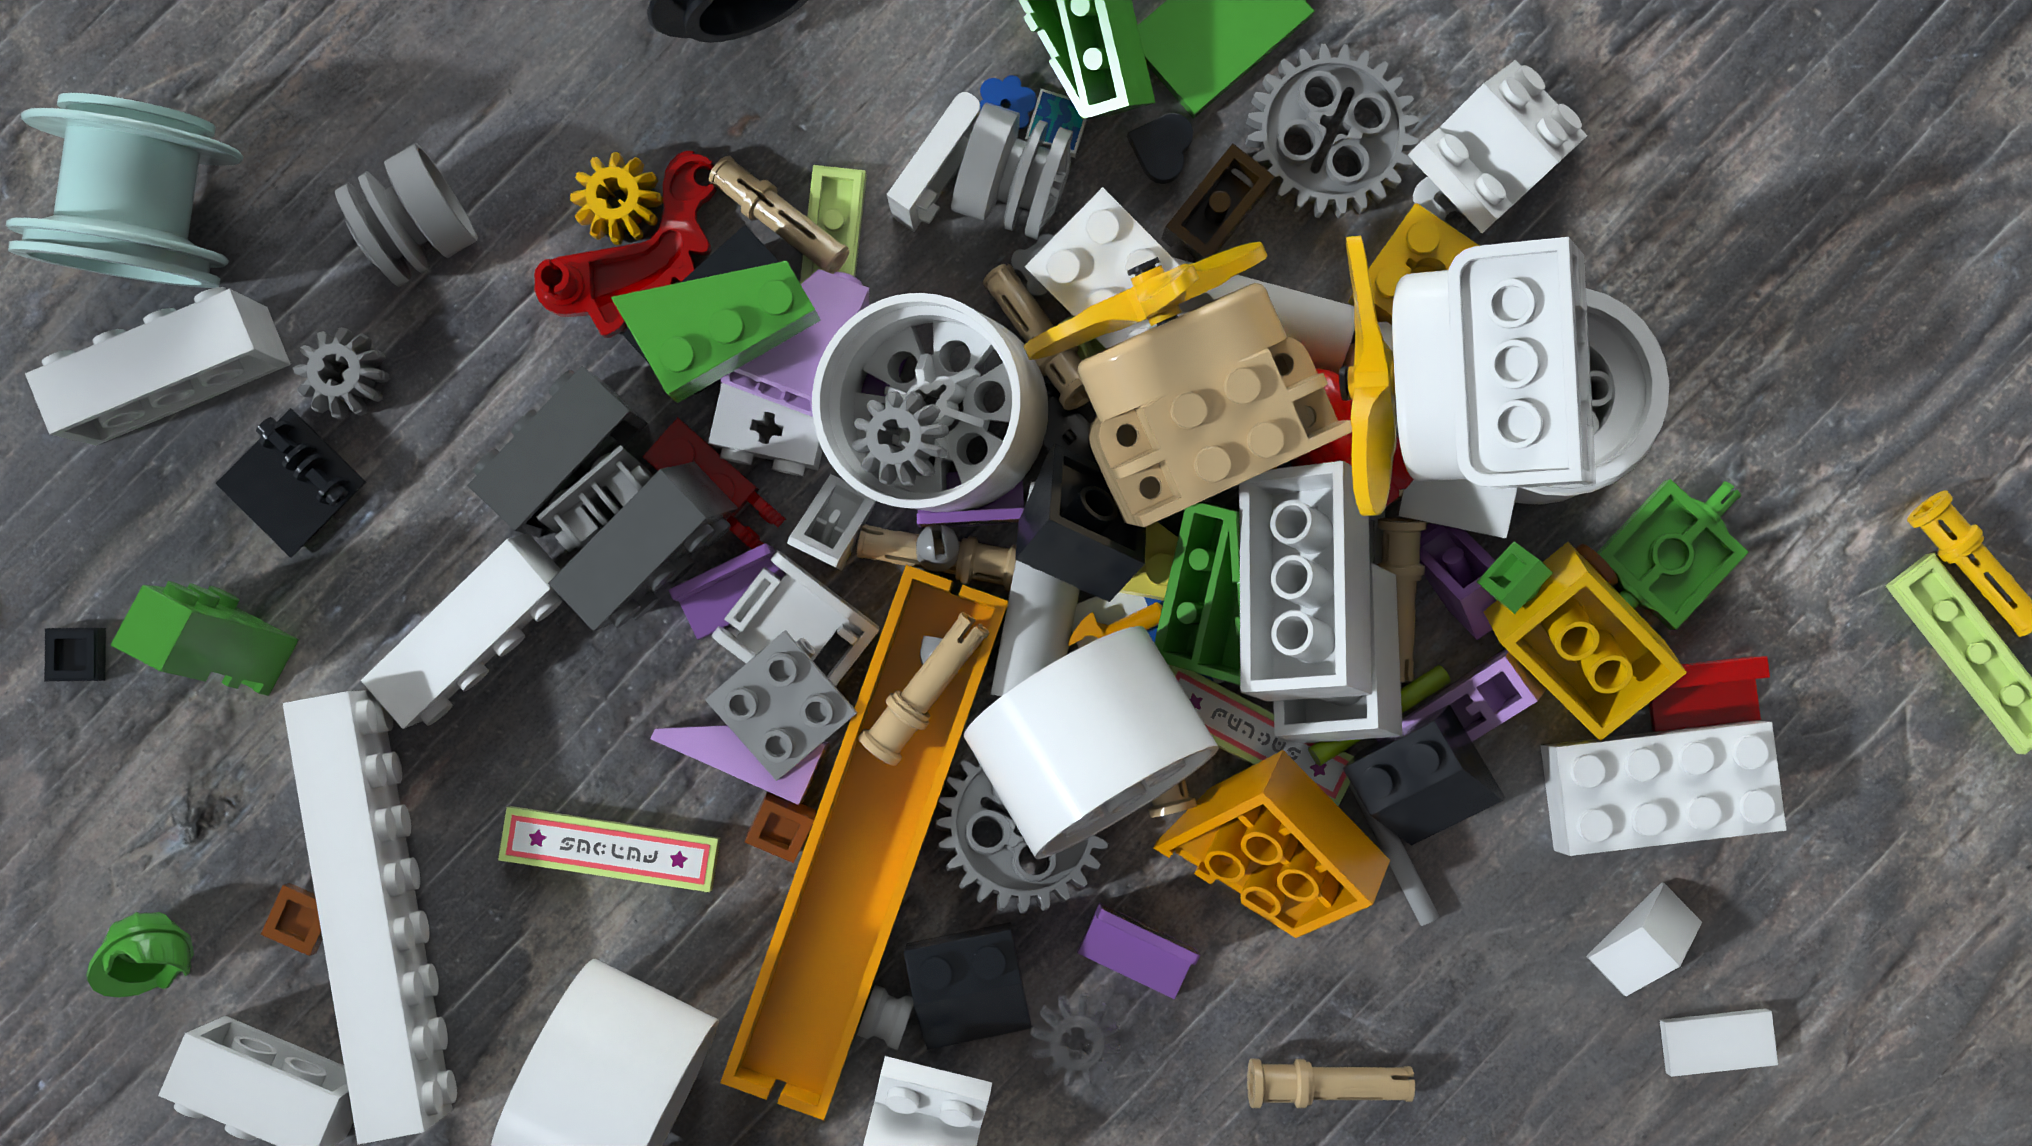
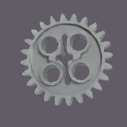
M1321 44L1316 60H1312L1305 49H1301L1297 55L1296 68L1289 61L1281 60L1278 66L1281 79L1267 73L1262 84L1269 94L1255 92L1251 103L1262 112L1249 113L1245 124L1259 129V131L1248 135L1245 145L1261 149L1252 159L1261 166L1266 165L1268 171L1275 176L1272 183L1277 181L1281 185L1275 198L1278 202L1290 193L1296 196L1294 203L1295 212H1299L1305 203L1309 201L1314 203L1315 218H1320L1327 205H1332L1337 219L1342 218L1346 212L1348 202H1351L1359 214L1363 213L1367 208L1366 195L1378 204L1381 203L1386 197L1382 184L1396 189L1402 181L1394 169L1408 170L1412 165L1413 160L1401 151L1413 150L1419 141L1416 137L1405 134L1406 131L1415 128L1419 122V117L1403 114V111L1411 105L1414 98L1413 96L1397 97L1395 92L1403 82V78L1397 77L1387 82L1383 75L1387 70L1388 63L1384 61L1376 68L1371 69L1367 66L1369 61V51L1367 50L1360 55L1357 61L1350 60V51L1346 44L1341 48L1337 58H1331L1326 44ZM1312 87L1322 88L1329 95L1331 104L1326 107L1312 105L1306 98L1305 90ZM1344 90H1351L1353 97L1339 124L1337 136L1328 149L1320 172L1313 174L1310 171V167L1324 139L1326 127L1335 114ZM1360 108L1370 109L1377 116L1379 125L1376 128L1370 129L1362 127L1355 120L1354 111ZM1293 134L1302 136L1308 142L1310 152L1300 156L1292 154L1285 147L1284 138ZM1344 155L1353 159L1357 165V175L1351 177L1340 175L1333 166V158Z
M962 760L959 764V769L965 780L962 781L949 777L945 784L956 795L955 798H940L937 804L938 807L949 812L950 817L941 818L935 822L936 829L950 832V837L938 844V851L954 850L956 855L947 864V871L963 868L966 872L959 887L964 889L974 882L978 883L980 889L977 901L980 903L991 892L998 894L997 909L1000 911L1006 907L1010 898H1016L1020 913H1025L1028 910L1030 898L1036 899L1042 911L1047 910L1050 907L1051 892L1064 903L1070 899L1067 882L1080 889L1084 888L1088 883L1080 869L1098 870L1101 864L1090 853L1091 851H1104L1108 848L1109 843L1093 835L1070 848L1045 857L1046 868L1044 873L1032 875L1025 872L1019 863V855L1022 850L1029 848L1023 836H1018L1013 832L1016 824L1012 819L981 806V799L986 798L1010 816L980 763L978 762L979 766L975 767L970 762ZM980 821L993 823L1000 833L999 844L989 848L977 844L972 836L973 825Z

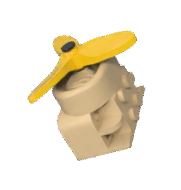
M1262 242L1237 246L1196 263H1184L1167 272H1164L1162 265L1155 266V264L1160 263L1158 257L1127 271L1129 276L1135 274V277L1131 278L1134 287L1088 307L1077 316L1030 339L1023 347L1028 359L1036 360L1076 347L1104 334L1122 330L1145 319L1149 320L1151 326L1157 324L1156 327L1084 359L1078 366V374L1097 414L1089 429L1090 447L1124 523L1146 527L1352 432L1351 420L1338 421L1324 390V386L1328 384L1324 373H1317L1308 351L1301 342L1286 336L1268 292L1262 284H1250L1177 316V314L1182 312L1179 304L1222 285L1231 277L1265 260L1268 255Z

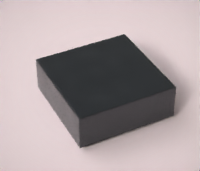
M45 628L44 682L105 681L106 628Z

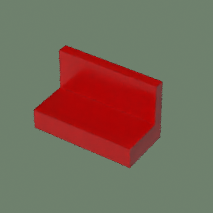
M1748 656L1681 664L1687 673L1649 702L1653 732L1761 720L1756 679L1770 678L1768 657Z

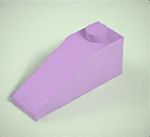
M1505 648L1402 719V729L1450 704L1473 742L1536 703L1547 688ZM1376 738L1377 742L1383 739V738Z
M728 725L658 728L654 730L650 738L798 805L804 802L830 744L825 741L822 742L776 781Z

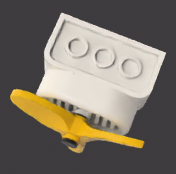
M1361 235L1346 237V249L1354 296L1355 360L1354 366L1340 368L1339 387L1343 401L1353 400L1351 409L1353 491L1357 507L1362 516L1380 515L1386 508L1391 483L1393 457L1396 449L1397 426L1405 467L1409 475L1420 482L1467 479L1479 486L1500 489L1596 484L1584 254L1569 237L1475 246L1465 249L1458 254L1451 263L1449 270L1404 275L1396 285L1393 298V351L1384 341L1376 318L1371 280Z

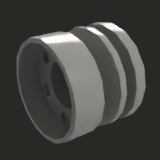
M986 102L977 117L962 159L953 192L951 210L985 222L997 201L1007 203L1004 216L1005 229L1013 231L1022 209L1030 211L1025 228V236L1038 239L1043 227L1057 210L1071 167L1070 145L1073 131L1060 127L1051 148L1048 149L1043 147L1048 122L1040 120L1033 128L1028 140L1024 141L1018 139L1020 113Z
M416 142L384 161L389 180L392 184L387 189L379 180L366 171L358 179L367 200L349 182L335 190L337 201L346 219V225L354 240L371 263L377 266L398 287L410 281L412 277L404 257L420 273L429 270L430 264L422 244L429 241L439 253L449 258L478 239L475 229L455 193L431 158Z

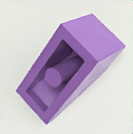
M1429 523L1426 525V530L1421 531L1420 564L1425 566L1424 576L1448 611L1478 640L1492 630L1483 611L1497 600L1476 581L1496 560L1465 530Z

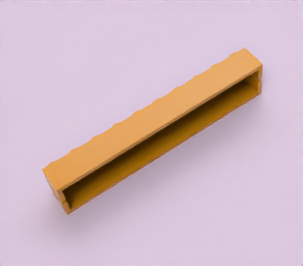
M906 565L854 708L857 714L850 719L720 1082L767 1100L772 1092L776 1080L786 1082L777 1104L821 1120L825 1119L1009 602L962 585L959 596L951 594L954 585L953 581ZM961 612L970 615L976 621L965 633L963 639L967 637L974 626H978L980 623L989 631V635L983 639L928 710L930 714L929 724L924 730L918 729L900 752L902 759L897 766L885 763L862 745L858 735L863 729L870 730L888 706L885 701L890 693H895V691L903 692L914 675L922 667L920 648L923 636L944 638L957 621Z

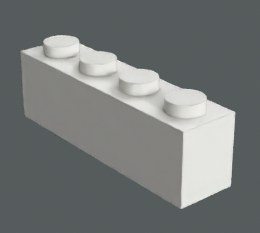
M529 533L506 539L361 680L362 683L402 729L422 721L427 726L433 724L452 708L453 704L448 699L458 689L461 688L463 691H467L487 675L489 670L485 664L496 653L502 657L522 642L525 635L521 629L533 618L537 622L543 620L562 603L558 593L548 584L561 569Z

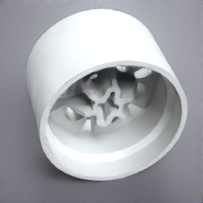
M907 293L895 295L877 301L856 313L837 331L821 357L814 378L812 391L813 422L821 448L830 464L849 485L865 496L895 507L931 512L970 511L988 505L1012 490L1028 473L1038 457L1043 445L1048 422V398L1044 378L1036 361L1028 359L1023 348L1025 344L1005 326L959 301L937 294ZM933 322L934 355L925 354L916 326ZM967 345L971 354L970 362L962 371L954 372L949 362L950 355L958 346ZM995 349L1003 363L981 376L986 359ZM915 356L918 361L915 368L916 376L910 382L903 383L899 377L900 364L907 357ZM867 373L890 385V387H885L884 394L886 395L888 391L895 390L900 393L903 401L910 392L922 395V408L927 406L924 401L927 395L940 398L935 405L938 406L941 412L932 425L943 424L948 427L955 419L960 420L957 426L949 431L947 436L935 439V445L946 449L947 456L944 459L935 457V473L931 477L921 475L916 469V480L913 486L902 485L898 476L891 485L879 481V469L870 473L864 471L861 467L864 458L869 452L855 451L852 444L857 439L866 438V431L856 428L854 421L857 418L871 421L873 416L868 411L867 402L873 399L885 407L886 398L884 396L861 393ZM1001 385L1005 391V402L998 411L989 413L984 406V395L990 387ZM963 400L964 410L960 412L958 411V404ZM990 420L1009 423L1004 440L987 431ZM898 428L897 431L900 433V436L893 434L892 445L895 444L904 449L905 446L901 442L909 443L910 431ZM976 436H982L987 442V455L982 462L973 465L969 462L966 455L967 445L971 439ZM951 461H954L962 485L947 490L946 475L950 470Z
M1142 626L1129 627L1111 633L1043 668L991 704L968 726L964 733L965 740L1036 859H1042L1070 848L1142 808L1199 769L1219 749L1147 630Z
M597 959L590 960L570 984L534 1044L501 1113L491 1146H663L708 1054L718 1028L719 1019Z

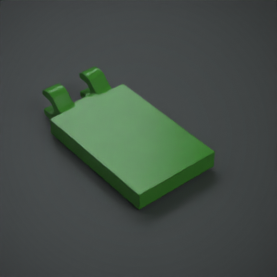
M1166 0L1138 24L1147 66L1187 112L1195 118L1312 18L1314 10L1306 2L1307 0Z

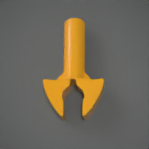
M1155 602L1110 625L1097 622L1094 613L1091 612L1077 626L1068 645L1070 646L1082 640L1085 636L1092 635L1101 638L1129 627L1142 626L1149 630L1159 624L1163 606Z

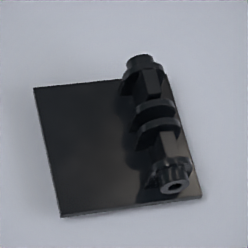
M290 408L278 421L273 417H269L260 423L256 432L261 438L215 484L292 558L351 499L366 481Z

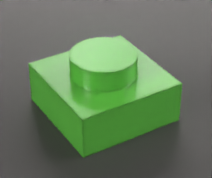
M1514 541L1476 582L1515 614L1526 602L1537 595L1541 585L1553 572L1541 560Z

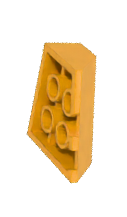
M1284 750L1210 787L1196 801L1197 807L1188 809L1156 841L1153 849L1168 858L1175 852L1197 866L1194 874L1207 883L1212 884L1218 879L1241 894L1242 905L1295 938L1372 906L1390 862V859Z

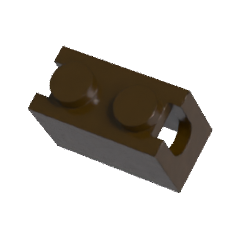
M1232 143L1165 226L1161 240L1170 247L1175 243L1182 246L1193 256L1194 260L1192 263L1217 254L1268 191L1275 176ZM1237 169L1245 174L1252 181L1253 187H1249L1232 173L1233 170Z

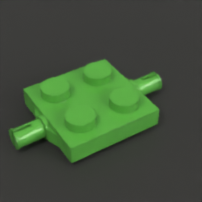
M1671 479L1665 480L1600 548L1597 553L1615 572L1618 578L1617 584L1622 590L1620 595L1633 609L1637 606L1647 609L1669 630H1677L1749 553L1729 534L1724 521L1720 518L1742 496L1738 489L1731 491L1734 488L1732 484L1724 481L1704 503L1689 497Z

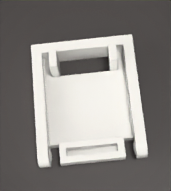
M968 92L959 93L954 98L887 193L892 217L913 232H915L922 221L930 224L940 210V207L934 203L961 166L971 132L981 111L979 100Z
M777 550L770 560L786 574L781 579L764 567L725 617L727 622L740 631L738 636L735 637L728 630L718 626L713 632L712 637L743 662L748 663L786 630L796 642L800 638H804L809 642L815 651V655L811 657L813 661L837 631L838 635L852 645L827 675V678L836 686L878 633L879 626Z

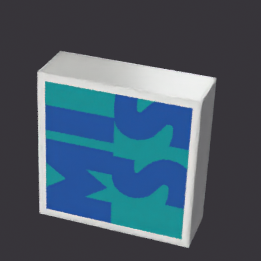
M1041 88L1025 141L1028 140L1033 128L1040 120L1048 122L1043 147L1051 148L1060 127L1073 131L1070 153L1071 157L1075 158L1087 119L1081 118L1070 97Z

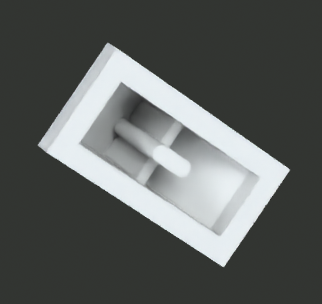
M830 474L791 533L787 544L842 571L859 538L862 525L866 524L876 500L865 496L846 481Z
M1661 883L1586 957L1624 996H1628L1681 966L1702 921L1665 883Z

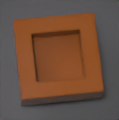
M767 791L750 825L744 843L794 863L813 825L817 810L803 804H795Z
M291 883L282 885L260 935L308 956L316 954L323 938L315 894Z

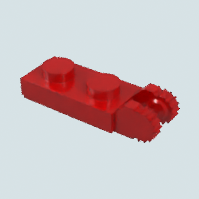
M678 417L642 456L657 471L667 467L695 462L738 507L727 519L732 526L730 531L751 549L764 543L755 531L749 526H744L735 518L736 514L747 502L758 510V514L770 525L774 524L779 528L786 520L784 516L757 493L759 489L727 460L721 459L720 454Z

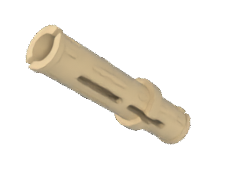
M731 156L721 158L712 168L709 175L710 184H713L714 187L719 188L741 206V213L751 221L760 220L789 245L796 248L826 272L834 274L843 266L848 258L849 248L838 242L806 215H803L777 194V187L768 180H758L736 163Z

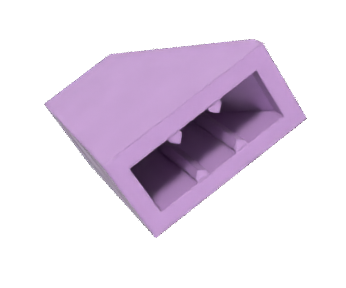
M818 269L801 284L821 321L720 378L721 383L813 417L812 391L814 378L826 347L837 331L851 317L869 306V287L863 286L856 277L844 272L831 274Z

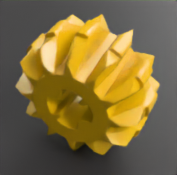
M613 152L609 160V167H605L598 157H592L590 161L591 166L596 172L592 176L584 172H578L575 177L586 189L577 190L570 194V200L575 205L582 207L575 215L576 220L580 225L591 224L590 235L597 240H600L609 232L611 241L615 245H621L624 240L625 230H628L636 240L642 239L643 232L638 227V224L643 220L647 224L655 226L658 222L655 214L647 208L658 207L663 204L661 194L651 191L659 182L653 172L643 173L644 164L637 157H634L625 165L621 154ZM621 189L627 196L625 202L619 199L618 202L621 206L613 209L607 202V198L609 195L615 198L616 196L613 192Z

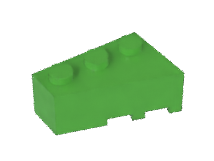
M1018 0L1027 14L1023 17L1031 32H1037L1052 58L1049 60L1050 65L1082 119L1112 116L1156 103L1132 0Z
M787 261L611 297L665 392L677 403L821 321Z
M1199 502L1184 510L1154 643L1168 665L1240 685L1239 509L1214 503Z
M168 581L165 587L142 585L111 646L161 672L205 682L210 673L214 672L225 675L221 683L227 687L238 689L242 683L259 694L269 696L299 639L239 609L236 606L240 599L227 591L215 586H209L207 590L192 583L185 587Z

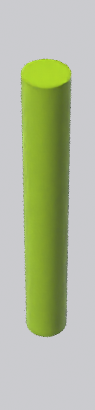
M1437 665L1401 688L1402 713L1451 682L1447 671L1441 665ZM1362 739L1318 742L1309 747L1308 751L1314 762L1321 766Z

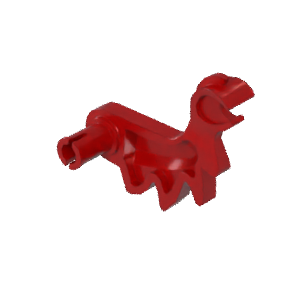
M694 151L681 152L670 161L665 170L663 181L664 211L659 230L651 239L642 243L559 256L551 260L545 259L539 263L534 274V291L538 301L549 312L560 317L590 315L604 338H611L622 332L627 324L611 297L675 284L676 281L681 282L696 269L691 257L692 254L704 256L710 254L711 245L697 222V212L704 203L712 198L717 190L713 184L708 186L698 185L695 181V175L700 169L711 171L714 167L712 161L700 154H694Z

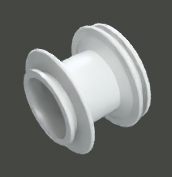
M1586 288L1596 484L1521 487L1517 491L1516 503L1541 505L1560 502L1613 484L1632 471L1645 457L1662 428L1669 399V377L1664 355L1656 337L1646 323L1627 305L1607 294Z

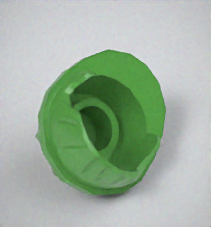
M135 912L111 925L101 947L89 962L86 974L87 981L93 991L103 996L118 998L140 995L157 987L162 989L169 988L181 971L185 976L190 973L191 959L194 956L191 936L163 913Z

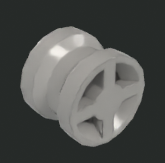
M875 985L857 1036L866 1040L873 1036L883 1039L887 1047L898 1050L914 1005L913 998L905 995L898 999L888 995L884 987Z

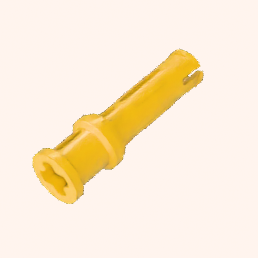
M1944 490L1934 494L1917 506L1908 516L1907 522L1913 528L1920 527L1939 548L1937 556L1949 564L1955 563L1999 614L2011 625L2019 637L2030 634L2032 632V599L1983 545L1984 536L1982 529L1976 524L1970 525L1951 504L1953 496ZM1938 520H1943L1951 529V532H1947ZM1972 553L1975 556V559H1970L1968 555ZM1985 572H1988L2011 597V601H2008L1985 576Z

